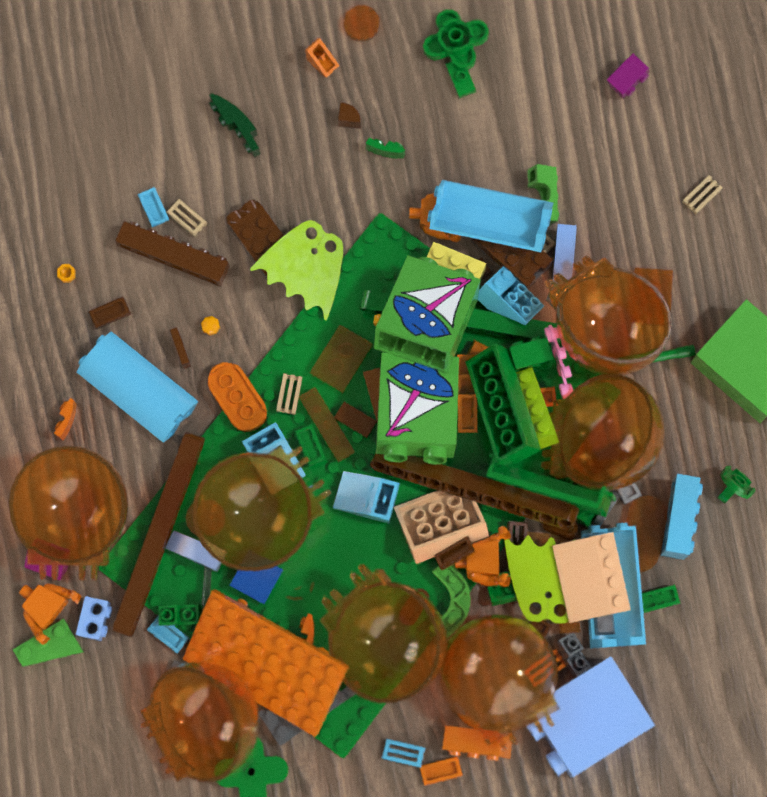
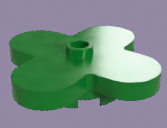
M451 9L443 10L436 17V26L439 32L427 37L423 43L424 54L431 60L449 57L452 65L457 70H470L476 63L474 47L485 43L489 37L488 26L481 20H472L466 23L461 20L460 15L456 11Z
M255 735L243 736L237 743V759L223 761L215 769L217 783L226 788L238 787L240 797H267V785L283 782L289 773L288 764L283 758L278 756L265 757L263 742ZM250 768L255 769V774L253 776H250L248 774V770Z

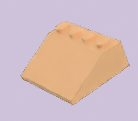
M437 490L394 507L416 564L435 557L437 553L469 536L471 543L489 537L486 522L477 503Z
M613 532L552 546L569 623L631 610Z

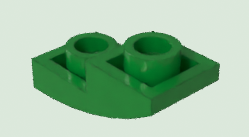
M369 137L365 143L366 150L374 154L395 159H403L405 157V149L398 142L393 143L389 140L386 146H384L382 141L376 138L373 140Z
M201 605L158 606L159 626L197 625L201 617Z

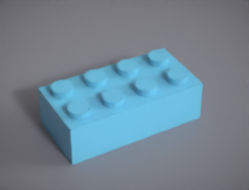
M677 474L672 480L661 556L684 560L690 553H693L694 541L691 540L693 533L695 534L697 529V522H694V519L700 509V503L697 502V499L702 494L703 484L700 483L701 478Z

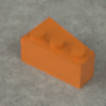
M445 726L442 750L449 751L448 755L453 756L467 753V757L479 759V755L487 756V760L510 759L513 735L498 731Z

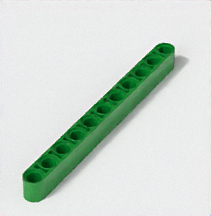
M365 290L360 310L376 315L382 314L390 294ZM474 309L465 330L531 342V339L541 336L546 338L544 328L552 325L558 331L559 339L556 340L559 347H564L568 327L562 324L531 319L524 325L495 312Z

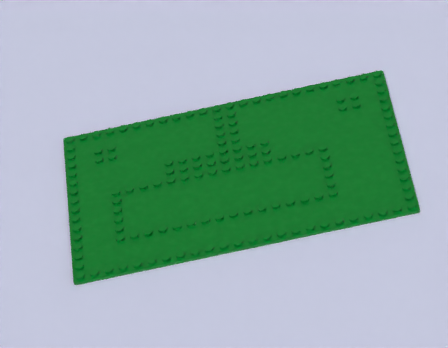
M379 213L342 259L339 282L328 319L324 320L323 310L320 306H314L309 310H306L304 307L248 377L266 405L267 417L264 424L255 431H240L232 425L222 410L202 435L205 438L204 445L171 535L173 531H176L224 552L226 555L218 571L216 572L165 549L145 606L156 615H159L158 606L201 605L202 615L212 590L216 589L235 601L238 599L245 600L248 604L247 608L273 623L275 622L278 626L301 639H307L308 637L301 633L302 629L299 628L303 617L307 618V615L311 614L314 621L313 646L317 648L323 647L329 652V655L334 658L339 657L341 662L349 666L339 691L341 692L354 682L361 690L329 712L318 735L315 736L317 740L341 758H345L437 637L431 626L446 613L451 602L450 593L432 573L438 566L436 558L433 557L418 564L415 563L394 508L389 524L333 509L343 471L379 477L399 483L394 507L437 491L372 469L370 464L376 452L377 423L368 438H365L334 419L342 404L346 402L376 420L363 372L380 368L381 353L385 352L374 349L376 326L373 325L376 314L360 310L363 292L370 290L391 294L407 256L414 258L427 257L430 251L428 246L382 213ZM477 299V303L474 309L493 312L491 310H488ZM465 330L454 357H457V354H467L474 340L488 347L495 343L508 349L512 347L513 343L523 340ZM565 346L567 358L562 359L564 366L570 367L572 377L566 378L567 384L571 383L574 392L570 398L562 399L559 384H562L563 381L562 377L558 375L556 358L554 356L551 368L534 372L540 388L555 387L557 406L547 407L559 443L545 447L513 466L548 477L557 462L566 466L622 391L618 384ZM283 374L303 377L296 415L276 411ZM290 380L286 382L282 403L283 409L285 408ZM294 381L289 410H292L298 381ZM477 401V433H458L457 410V441L454 458H447V462L443 463V465L472 474L488 470L492 461L489 455L490 452H494ZM276 422L306 476L272 495L242 441ZM312 424L327 460L308 467L294 431ZM242 451L245 452L261 485L245 494L242 493L226 459ZM166 482L99 565V570L124 590H127ZM477 503L486 522L489 536L499 533V527L504 526L507 528V521L523 522L526 517L497 508L483 511L481 503ZM500 539L499 553L505 546L504 539ZM248 551L283 569L265 604L230 586ZM456 568L466 580L471 592L477 583L467 578V568ZM418 588L426 590L429 594L428 605L415 624L405 625L400 620V610L413 590ZM180 625L175 627L191 640L197 625Z

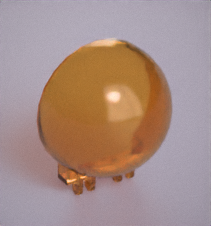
M586 255L581 258L583 264L580 261L573 263V268L577 275L567 280L561 273H557L554 275L555 281L550 278L545 281V285L549 289L546 301L556 310L557 333L562 346L576 363L592 373L616 377L636 373L657 359L670 339L673 325L671 310L660 291L648 280L634 272L614 267L605 257L595 263Z
M602 374L590 378L579 385L567 398L553 400V412L549 413L559 443L551 445L549 450L542 451L543 457H551L550 461L542 462L541 467L550 469V475L558 479L568 477L578 485L601 491L602 486H605L609 491L631 486L652 470L664 446V418L657 401L644 386L630 377L620 374Z
M281 445L268 453L244 452L234 454L219 461L206 473L198 485L193 500L192 516L195 532L202 546L213 558L228 567L241 571H260L273 568L285 562L298 551L307 537L312 521L325 513L319 502L331 494L330 490H325L315 497L312 492L323 486L324 481L320 479L308 487L297 469L309 461L308 457L301 458L295 464L290 460L295 455L301 453L303 450L301 446L286 454Z
M77 446L50 448L30 459L16 475L9 497L10 521L16 535L27 548V565H39L40 580H45L46 565H52L51 577L53 580L58 579L59 565H79V580H84L86 577L85 565H91L92 581H97L98 566L109 565V548L121 535L127 521L129 507L127 489L119 472L101 454Z
M361 564L359 570L365 577V580L363 581L355 572L351 573L350 578L357 586L351 593L343 598L337 590H332L330 594L337 603L336 606H334L330 599L326 597L322 599V603L328 613L320 621L329 632L330 655L349 666L343 682L351 691L362 698L377 703H397L411 699L424 691L433 682L444 663L447 650V633L443 619L436 606L423 593L409 585L391 581L383 569H376L371 573L367 566Z
M492 614L469 621L450 637L442 652L439 664V685L443 698L457 718L465 725L481 732L488 745L498 741L504 751L507 749V745L502 738L508 735L512 744H518L514 732L533 722L539 733L542 732L543 726L539 719L546 717L550 727L555 725L550 714L560 709L554 698L558 680L557 662L552 647L538 629L529 622L515 616Z
M207 661L186 662L164 672L157 679L152 689L149 705L140 710L145 722L140 724L141 727H148L151 732L146 735L147 738L151 739L154 737L164 756L159 759L160 763L167 762L169 766L165 770L166 775L172 772L177 782L186 777L199 782H215L228 777L249 758L256 745L260 729L258 705L247 683L227 667Z

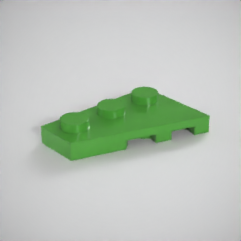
M65 619L60 620L43 631V634L50 638L44 645L35 639L36 636L13 649L23 667L84 653Z

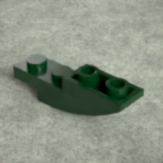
M213 93L209 94L210 102L208 103L213 112H218V120L222 127L226 126L229 131L234 129L237 137H242L245 142L243 146L248 154L252 153L254 158L260 155V148L254 140V137L258 135L257 130L249 118L228 100Z

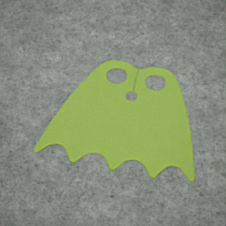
M308 220L278 240L259 258L250 271L257 269L266 270L268 285L276 282L284 283L286 297L289 298L295 294L302 295L305 309L309 310L314 306H320L323 310L324 320H327L339 282L343 259V243L336 235L324 232L322 226L317 222ZM310 227L317 231V236L314 239H309L306 236V230ZM327 241L335 242L336 250L334 252L326 250L325 244ZM316 248L317 254H312L311 249Z
M529 535L518 546L514 545L510 539H504L511 580L525 618L534 622L550 619L553 623H567V612L561 617L556 616L554 613V607L557 604L565 606L552 548L553 545H557L555 540L550 537L547 543L540 547L535 545ZM548 591L552 593V597L549 599L545 597V593ZM533 602L539 603L542 607L538 615L532 614L529 610Z

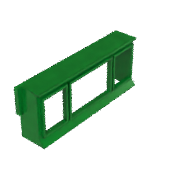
M490 452L489 457L492 461L486 476L493 478L495 481L575 505L580 510L603 517L607 516L611 501H616L614 493L609 492L605 486H602L600 492H596L516 467L510 468L498 464L494 453Z

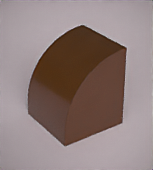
M340 102L339 126L361 129L360 115L355 107L348 103Z

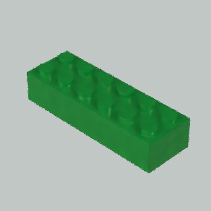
M494 343L466 361V365L496 462L511 468L540 451L541 447L508 348Z

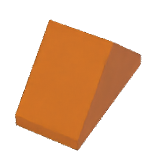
M317 38L305 50L307 61L326 78L340 66L320 38Z

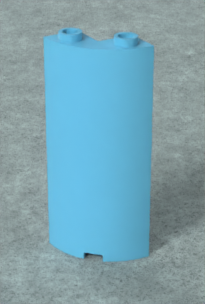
M112 331L106 336L101 335L93 349L87 356L84 355L78 363L80 366L77 373L163 443L175 434L180 423L192 414L198 403V400Z
M617 523L614 528L600 529V525L588 526V530L581 531V539L611 532L614 533L631 609L626 612L613 614L615 634L595 635L594 618L588 619L590 648L646 644L636 526H628L627 523Z

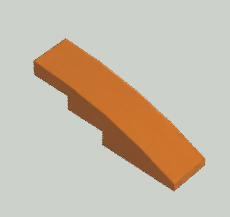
M457 354V357H459L458 433H477V398L466 365V361L476 356V354Z

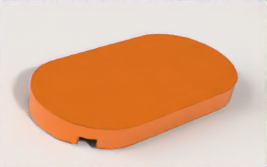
M222 362L215 365L209 373L208 387L232 425L244 432L259 429L266 420L267 409L243 370L234 363Z

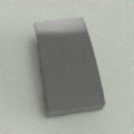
M574 632L557 641L564 662L574 679L592 668L581 652L584 647Z

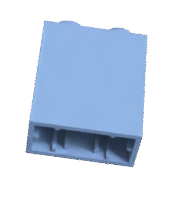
M612 657L607 658L529 707L528 711L531 717L524 720L527 729L537 742L545 737L553 749L545 757L556 775L559 776L567 772L570 778L655 726Z

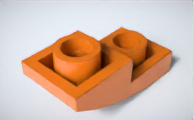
M72 398L61 405L59 414L64 420L59 421L55 427L56 431L54 434L63 441L69 433L75 418L76 402Z
M308 614L307 618H302L299 628L302 629V634L308 636L307 639L303 638V640L313 645L314 621L313 616Z

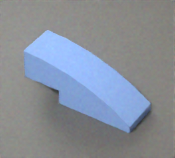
M557 225L552 285L571 286L577 225Z
M173 531L165 547L167 550L216 572L226 555L214 547L176 531Z

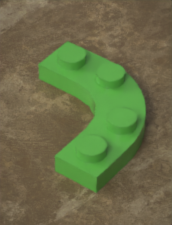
M438 565L432 571L446 587L451 599L449 609L431 626V629L443 642L464 623L470 609L471 600L468 584L453 565L442 571Z

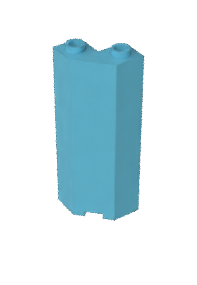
M442 180L440 185L435 187L434 197H437L435 207L428 214L429 229L536 252L542 251L546 240V231L551 220L553 202Z

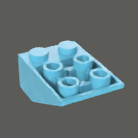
M505 266L491 277L478 293V300L488 310L524 325L544 307L539 299Z
M276 422L242 441L272 495L306 476Z
M343 471L333 509L389 524L399 490V483L379 477Z

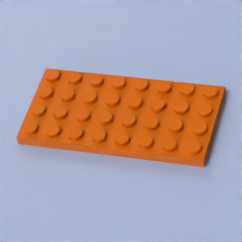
M216 589L212 590L182 658L314 737L318 735L349 668L347 664Z

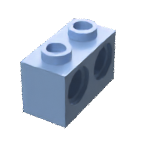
M85 596L76 635L102 641V638L107 635L108 626H105L107 618H110L113 607L110 606L111 603ZM96 605H101L102 612L94 615L93 608ZM91 624H96L98 627L94 634H90L88 631Z

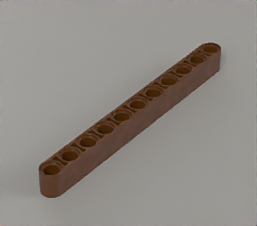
M185 432L115 619L112 631L132 637L136 630L165 547L205 441L204 437Z
M375 452L370 464L372 469L377 472L565 530L573 529L579 513V509L570 503L443 464H428L423 461V458L417 456H408L404 462H390L384 459V454H376Z

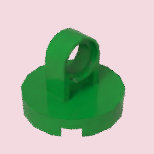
M728 465L721 471V479L727 487L717 498L724 504L734 493L745 499L751 498L755 493V487H750L751 480L740 470L735 469L733 471L731 466Z

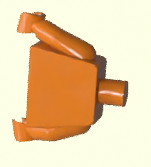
M434 193L428 194L425 198L421 199V208L410 207L409 219H420V229L424 233L437 239L453 242L460 241V235L429 229L428 214L435 207L437 197H434Z
M502 526L498 528L499 533H494L485 539L472 543L475 553L456 563L455 568H467V578L485 586H508L511 576L508 577L507 573L499 576L500 539H510V531Z
M47 583L44 586L38 585L34 590L26 584L19 592L26 599L22 605L24 608L23 617L36 636L35 639L42 645L50 640L48 636L43 634L42 629L46 630L50 627L69 601L67 599L71 598L78 605L82 597L81 594L74 590Z

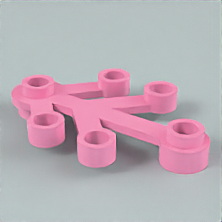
M548 325L547 328H544V333L548 342L551 343L554 358H556L558 375L562 377L563 383L559 384L562 399L570 398L574 392L571 383L567 384L566 378L572 377L569 366H564L562 359L567 358L564 347H559L556 340L559 339L557 328Z

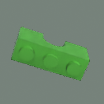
M536 164L527 169L528 188L536 189L541 195V200L553 202L550 226L556 223L559 217L557 167Z

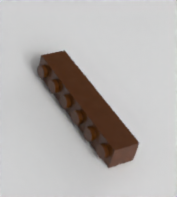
M130 221V223L123 222L115 240L120 248L220 287L230 268L229 262L223 256L216 255L215 257L210 255V252L205 249L199 248L197 250L192 248V245L182 241V243H179L169 235L161 236L156 230L151 228L143 229L138 223Z

